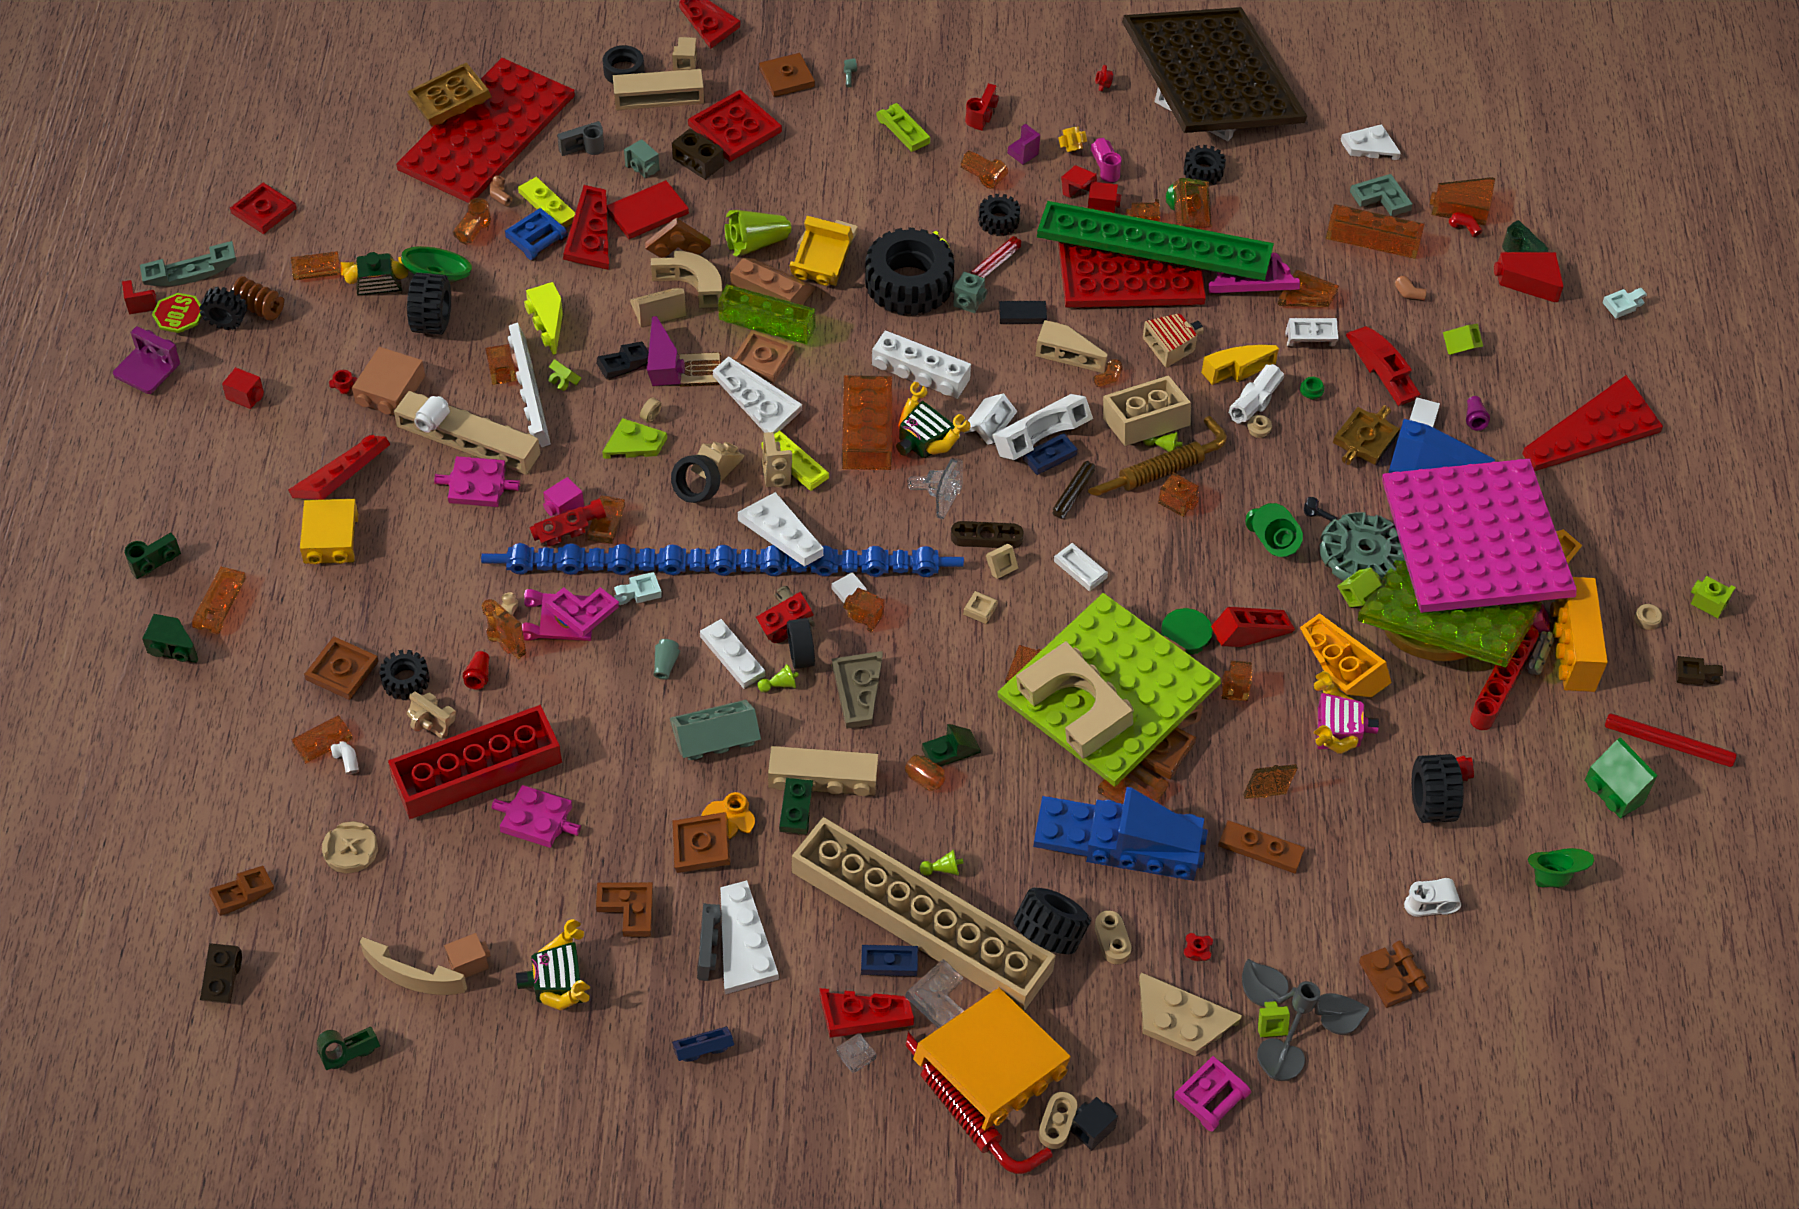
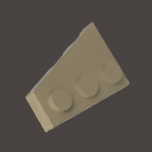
M883 651L832 659V668L846 729L872 725Z

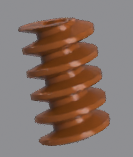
M241 276L235 281L232 290L235 291V295H241L240 299H245L247 310L270 321L275 320L280 315L285 299L281 296L279 297L277 291H271L269 287H263L262 284L255 283L254 280H248L245 276Z

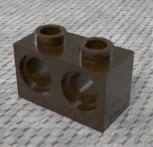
M688 129L671 142L672 158L705 180L724 166L723 149L692 129Z

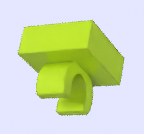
M555 359L549 366L555 373L550 375L548 381L555 385L561 379L557 388L562 391L568 388L569 381L577 385L582 378Z
M1276 1001L1264 1002L1265 1008L1259 1009L1258 1032L1260 1037L1288 1035L1290 1020L1288 1006L1278 1007Z

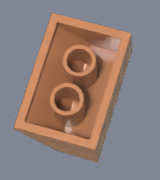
M742 258L730 272L732 293L789 319L795 315L815 290L814 285L756 259Z

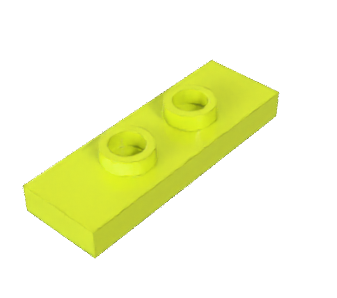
M535 177L518 187L519 193L537 210L541 208L564 228L572 224L575 212L539 178Z
M779 430L774 434L775 442H780L781 451H792L791 474L806 488L812 491L829 479V472Z

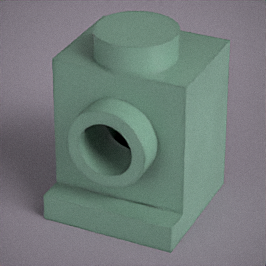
M642 139L624 149L625 166L627 168L632 167L635 172H639L644 178L660 170L659 154Z

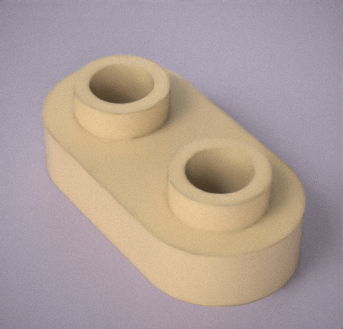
M1114 911L1101 912L1095 921V932L1103 956L1112 964H1123L1129 959L1131 953V943L1123 920ZM1105 921H1111L1114 924L1108 925L1105 923ZM1118 944V945H1120L1122 948H1121V949H1116V948L1113 947V945Z
M1067 1092L1055 1093L1048 1102L1039 1128V1140L1045 1147L1058 1149L1067 1142L1072 1120L1076 1116L1077 1101L1071 1094ZM1062 1107L1065 1108L1067 1112L1060 1113L1057 1109ZM1056 1133L1058 1137L1051 1138L1048 1134Z

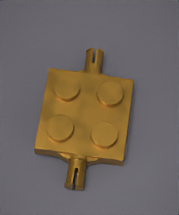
M1383 405L1377 414L1367 412L1360 407L1355 409L1333 439L1334 444L1347 450V453L1342 457L1344 464L1350 465L1354 458L1358 456L1376 465L1400 431V428L1386 420V417L1391 413L1389 407Z

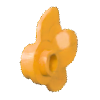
M738 792L728 794L723 801L711 802L701 814V816L726 812L729 839L733 838L738 830L744 833H751L755 825V817L749 811L748 799ZM734 805L740 806L739 808H731Z

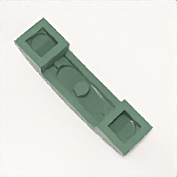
M233 242L210 246V254L165 265L163 259L141 264L143 284L150 286H175L211 277L237 261Z

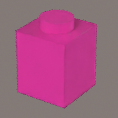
M568 477L543 492L545 500L543 506L550 516H557L569 510L584 507L583 492Z

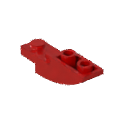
M1367 326L1346 334V337L1370 373L1376 371L1398 406L1416 400V397L1419 398L1421 394L1409 377L1412 369L1389 341Z

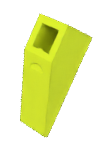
M550 282L526 290L527 300L524 301L527 313L533 315L532 319L536 330H541L542 332L541 338L544 346H549L554 355L557 354L563 310L561 297L554 283Z

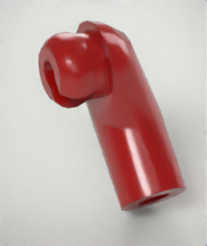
M1456 212L1449 218L1451 227L1466 226L1473 237L1480 235L1483 231L1472 215Z

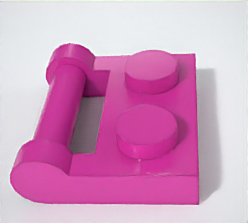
M1212 1056L1175 1092L1174 1098L1196 1116L1208 1131L1213 1132L1219 1126V1121L1241 1099L1245 1100L1251 1094V1090L1246 1083ZM1227 1085L1230 1086L1233 1091L1210 1113L1205 1107Z

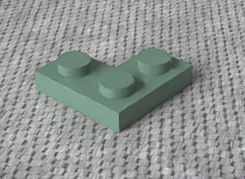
M1391 174L1351 185L1350 193L1360 207L1381 201L1390 216L1408 212L1412 209V202Z

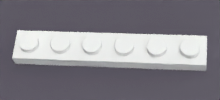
M515 323L509 325L511 335L508 336V341L511 349L515 351L512 354L513 362L519 368L516 376L519 384L523 386V389H520V394L524 403H527L524 411L528 421H531L528 429L531 435L538 438L541 447H545L551 443L526 337L519 324Z

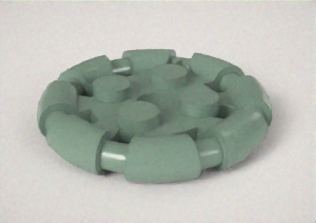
M1366 512L1348 513L1342 515L1339 520L1334 519L1322 532V542L1319 544L1322 561L1326 567L1332 569V574L1342 581L1353 575L1357 569L1372 568L1379 575L1381 586L1388 584L1389 580L1399 578L1407 568L1395 524L1376 514L1375 516L1366 515ZM1367 545L1371 548V550L1365 551L1362 550L1359 546ZM1382 566H1384L1387 570L1383 571L1381 569Z

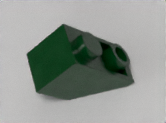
M153 614L142 637L147 653L155 657L163 656L180 662L197 663L198 656L194 644L180 620L174 617Z

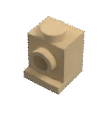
M679 37L678 46H674L672 54L673 71L696 69V38Z

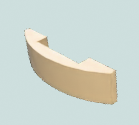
M364 937L360 940L361 948L367 961L380 974L398 985L414 991L436 995L465 993L467 989L465 977L461 973L438 965L434 974H430L391 959L388 946Z

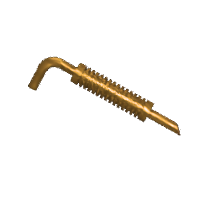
M1207 416L1204 419V423L1216 437L1212 442L1200 445V443L1195 441L1119 471L1118 478L1088 489V493L1099 496L1122 486L1129 491L1161 477L1199 464L1205 460V454L1219 450L1224 446L1227 435L1211 416Z

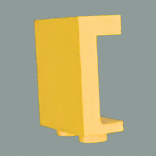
M806 216L804 222L806 231L795 261H791L789 265L792 275L800 280H815L823 286H828L829 284L836 286L853 240L852 229L850 226Z
M355 499L304 500L300 552L303 563L342 564L355 561L353 551L355 522H358L359 515Z

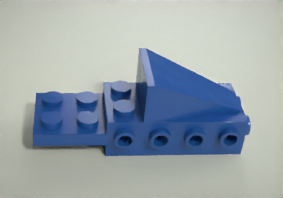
M1126 787L1124 804L1116 803L1113 800L1103 801L1097 799L1096 805L1042 796L1033 847L1087 856L1086 862L1194 881L1197 868L1202 869L1205 852H1200V845H1206L1208 829H1203L1204 818L1193 814L1174 813L1137 790Z

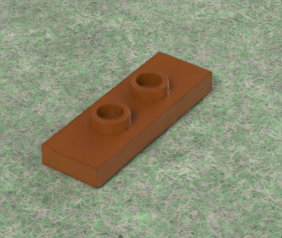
M1227 820L1218 844L1221 848L1296 874L1305 849L1303 846Z

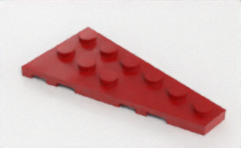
M1625 375L1524 447L1522 454L1525 459H1530L1534 471H1538L1661 433L1663 425L1628 376Z

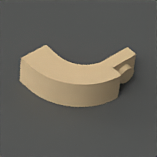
M674 251V258H651L652 281L687 282L698 291L699 308L723 307L721 277L716 267L707 259L685 251Z

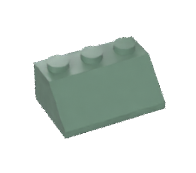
M747 700L670 718L679 752L683 758L687 757L688 760L702 758L703 753L711 751L714 754L729 751V747L739 745V747H749L754 745L755 741L761 740L755 708Z

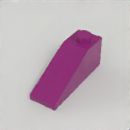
M652 316L647 372L652 386L681 384V374L685 373L684 360L679 358L677 349L658 317Z

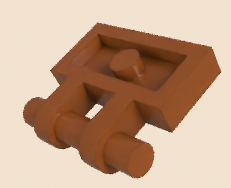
M1397 941L1392 945L1396 952L1393 956H1390L1384 947L1361 956L1359 960L1360 965L1386 1008L1411 999L1413 993L1409 987L1416 986L1419 993L1429 989L1425 981L1426 975L1422 969H1418L1413 961L1414 955L1409 948L1404 946L1402 941ZM1403 965L1409 975L1403 977L1397 967Z

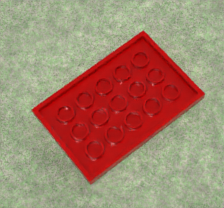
M1058 242L1065 308L1205 305L1206 297L1200 268Z

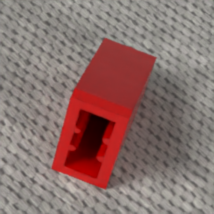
M1501 252L1498 262L1494 264V275L1498 276L1500 286L1551 302H1559L1564 286L1556 252Z

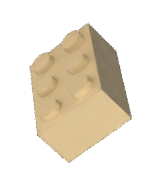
M1165 376L1103 396V419L1123 445L1127 446L1190 426L1191 402L1169 376Z

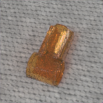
M967 151L961 161L960 168L979 177L980 182L989 189H993L1008 175V168L1004 162L998 159H994L991 162L972 151Z
M475 198L469 202L468 212L453 231L454 237L460 243L465 245L472 243L480 230L490 225L491 215L487 200Z

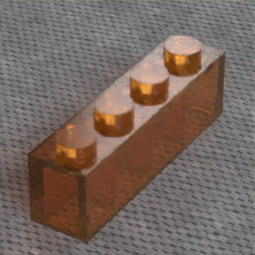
M1334 204L1326 239L1416 259L1424 224Z

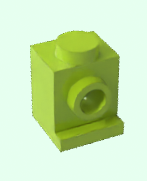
M1372 568L1358 570L1337 587L1349 607L1363 606L1366 603L1365 600L1373 597L1376 594L1374 590L1382 584L1379 575Z
M1706 576L1703 582L1697 580L1692 588L1691 593L1694 594L1691 605L1719 618L1729 603L1736 587L1733 585L1727 587Z

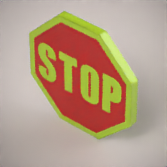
M176 293L159 300L152 313V317L160 330L180 333L198 325L202 317L200 314L201 310H199L201 304L196 296Z

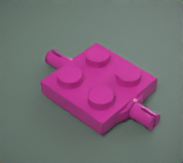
M456 456L454 468L450 475L435 474L434 484L449 485L448 502L452 504L498 507L500 496L504 489L519 491L520 480H505V460Z
M524 785L521 786L515 799L510 803L496 798L492 803L491 808L493 810L506 813L500 824L501 833L551 848L556 837L563 831L578 836L581 830V825L567 821V816L572 809L571 800Z

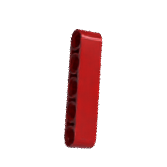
M1522 623L1516 627L1475 702L1470 716V723L1476 729L1488 730L1493 726L1533 652L1539 635L1535 626Z

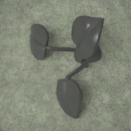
M1250 959L1244 965L1242 986L1246 996L1253 1003L1265 1007L1264 1002L1276 1000L1278 1003H1282L1293 997L1292 1005L1295 1011H1297L1285 1043L1279 1039L1270 1038L1263 1041L1257 1051V1059L1260 1066L1270 1078L1276 1081L1291 1080L1304 1067L1305 1057L1303 1051L1298 1047L1290 1046L1302 1014L1309 1013L1314 1008L1315 1014L1321 1015V1023L1327 1030L1335 1034L1346 1035L1352 1033L1359 1026L1369 1011V1007L1346 996L1334 993H1326L1320 996L1318 986L1309 981L1300 983L1298 988L1293 987L1291 992L1287 993L1288 981L1278 970L1258 964Z

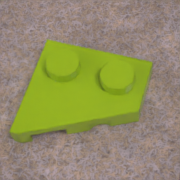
M622 418L602 451L603 458L611 459V455L626 454V458L658 456L667 440V432Z

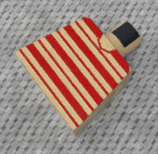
M1174 314L1145 321L1142 338L1165 368L1195 350L1197 336L1203 334V326L1198 320L1188 324L1181 314Z

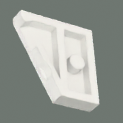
M1382 124L1345 133L1341 136V142L1350 156L1379 158L1380 154L1390 155L1392 160H1399L1400 151Z

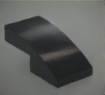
M643 341L621 345L618 353L598 356L596 364L605 379H610L627 374L648 363L649 351Z

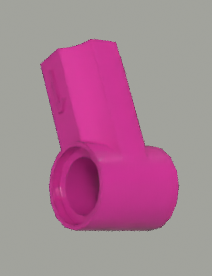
M1099 138L1091 144V151L1100 168V178L1105 182H1115L1120 178L1121 156L1115 153L1110 141L1105 138Z

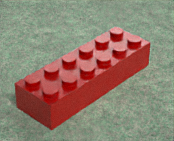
M541 704L388 760L393 782L409 819L562 763L560 745Z

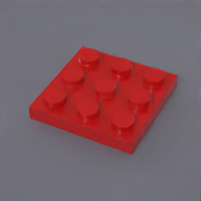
M741 90L736 91L688 119V126L695 132L702 134L712 143L719 145L723 149L724 158L729 162L782 132V125Z

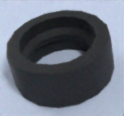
M615 46L605 52L602 58L604 76L612 84L613 75L645 73L643 54L633 46ZM619 62L635 64L629 69H616L612 67Z
M691 455L681 458L674 465L671 472L673 490L685 502L697 503L709 500L717 493L720 487L721 475L718 466L705 455ZM692 464L699 465L706 476V485L700 493L692 492L686 482V472Z
M808 618L787 621L788 643L794 669L815 666L814 643Z

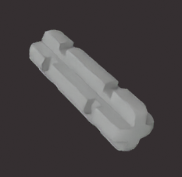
M1542 631L1537 639L1538 641L1531 654V659L1526 667L1531 675H1539L1542 672L1543 665L1551 649L1550 647L1554 642L1553 633L1550 631Z

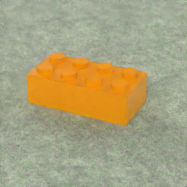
M1572 577L1577 589L1576 597L1556 599L1555 602L1551 603L1550 607L1551 617L1555 618L1553 636L1558 640L1556 658L1560 659L1561 663L1559 666V680H1563L1564 691L1595 692L1608 663L1596 579Z

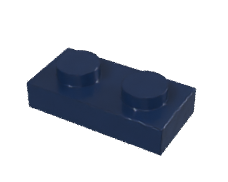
M1063 433L1023 455V460L1036 475H1039L1077 456L1078 449Z
M862 945L861 975L917 976L918 946Z
M726 1026L673 1041L672 1045L678 1061L690 1062L697 1060L702 1054L725 1052L728 1047L734 1046L731 1032Z

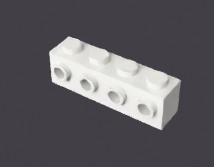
M886 330L872 349L873 366L896 374L901 378H906L913 382L916 381L922 386L958 399L970 380V363Z

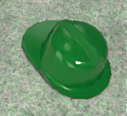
M1277 503L1263 505L1255 512L1253 529L1267 551L1277 557H1287L1295 554L1303 542V532L1291 513L1283 505Z
M1577 848L1537 852L1528 857V863L1534 868L1535 883L1538 887H1564L1569 884L1575 872L1590 868L1595 861L1590 852Z

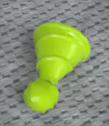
M1178 432L1143 440L1147 446H1152L1155 443L1168 452L1176 449V447H1182L1183 442H1178Z
M786 664L770 681L768 679L760 680L758 682V689L764 693L768 692L771 686L795 689L796 683L794 678L798 677L799 674L798 672L792 673L789 665Z
M952 849L951 852L933 864L929 861L922 862L919 870L924 876L931 875L933 870L959 876L957 865L964 864L963 858L956 860L955 852Z

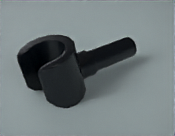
M1307 498V503L1304 504L1306 516L1314 517L1318 515L1329 521L1337 520V517L1318 508L1319 500L1317 498Z

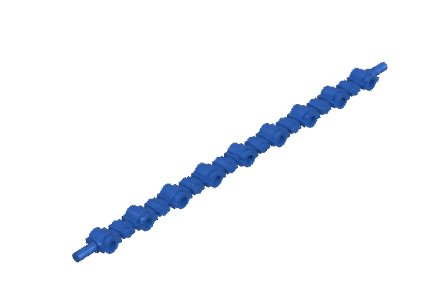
M518 543L513 545V547H508L507 554L482 553L481 563L506 564V570H511L515 574H524L528 570L533 571V565H537V570L543 571L553 570V565H557V571L572 575L578 573V571H584V565H588V570L593 571L603 570L604 566H608V571H613L618 575H625L630 571H635V566H639V570L643 571L654 570L655 566H659V571H664L668 575H677L680 572H685L686 566H690V571L696 572L705 571V566H709L710 572H715L721 576L736 572V567H741V571L745 572L756 571V567H760V572H765L770 576H778L782 572H787V567H791V571L798 573L807 571V567H811V572L817 573L820 576L838 573V567H842V572L847 573L857 572V567H862V573H867L873 577L888 573V568H893V572L897 573L908 572V568H912V573H917L922 577H930L934 573H938L939 567H964V557H939L938 550L928 546L912 550V555H908V551L903 550L893 551V555H888V550H883L879 546H871L867 550H862V555H857V551L851 549L842 550V555H838V549L822 546L823 556L803 566L774 545L761 549V554H756V550L752 549L741 550V554H737V549H732L728 545H719L715 549H710V554H706V549L700 548L691 549L690 554H686V548L671 544L665 548H660L659 554H655V549L650 548L640 549V553H636V548H630L625 544H618L614 548H609V553H605V549L600 548L589 549V553H585V548H580L576 544H566L564 547H558V553H554V548L548 547L538 548V553H534V547Z

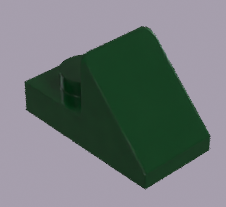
M947 724L945 736L922 743V751L932 770L981 753V749L971 730L953 724Z

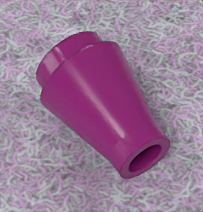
M1472 396L1467 400L1466 424L1472 430H1483L1489 424L1490 415L1484 407L1481 398Z

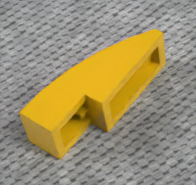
M1247 345L1218 351L1204 357L1201 373L1212 385L1231 376L1236 382H1239L1262 371L1267 364L1275 365L1279 348L1276 345Z

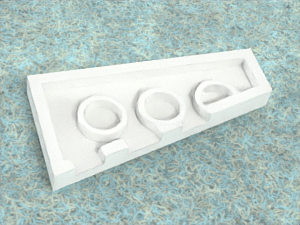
M776 492L738 512V521L803 566L823 556V547Z
M747 880L721 887L725 994L778 980L779 974Z

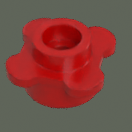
M1103 65L1102 70L1098 71L1095 77V83L1099 84V91L1101 92L1104 88H1110L1113 81V71L1107 70V65Z
M338 370L333 374L332 380L329 381V387L336 388L341 394H347L358 378L352 377L351 372L348 370Z
M1194 933L1186 935L1187 947L1183 951L1184 955L1193 961L1209 960L1211 958L1209 949L1213 944V939L1210 936H1196Z

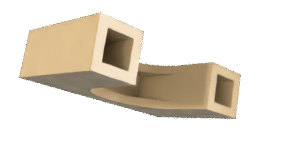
M1066 641L1016 675L1018 690L1033 706H1036L1054 692L1066 687L1084 689L1094 697L1096 701L1093 707L1065 728L1067 743L1082 759L1133 725L1134 709L1127 699L1122 700L1117 695L1115 687L1109 681L1105 682L1100 677L1097 668L1092 664L1089 665L1084 660L1079 649L1076 647L1072 648Z

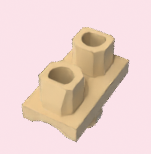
M416 691L410 694L411 704L407 715L412 719L411 728L415 731L425 728L441 739L446 737L449 726L455 722L456 710L450 706H446L443 709L437 707L438 700L430 692L423 696Z

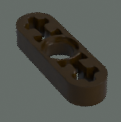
M958 521L951 527V541L957 546L1000 548L1009 544L1015 549L1023 543V528L1015 523ZM984 531H989L994 536L987 539L983 538L980 534ZM960 532H964L965 536H960ZM1009 534H1014L1015 538H1010Z

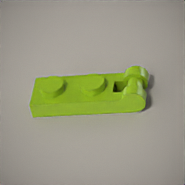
M892 104L889 106V109H882L876 113L878 121L881 124H885L911 152L930 144V136L899 104Z

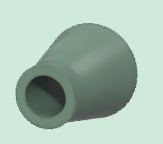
M661 639L655 645V670L653 675L656 678L663 680L669 678V674L680 654L677 642L670 639Z

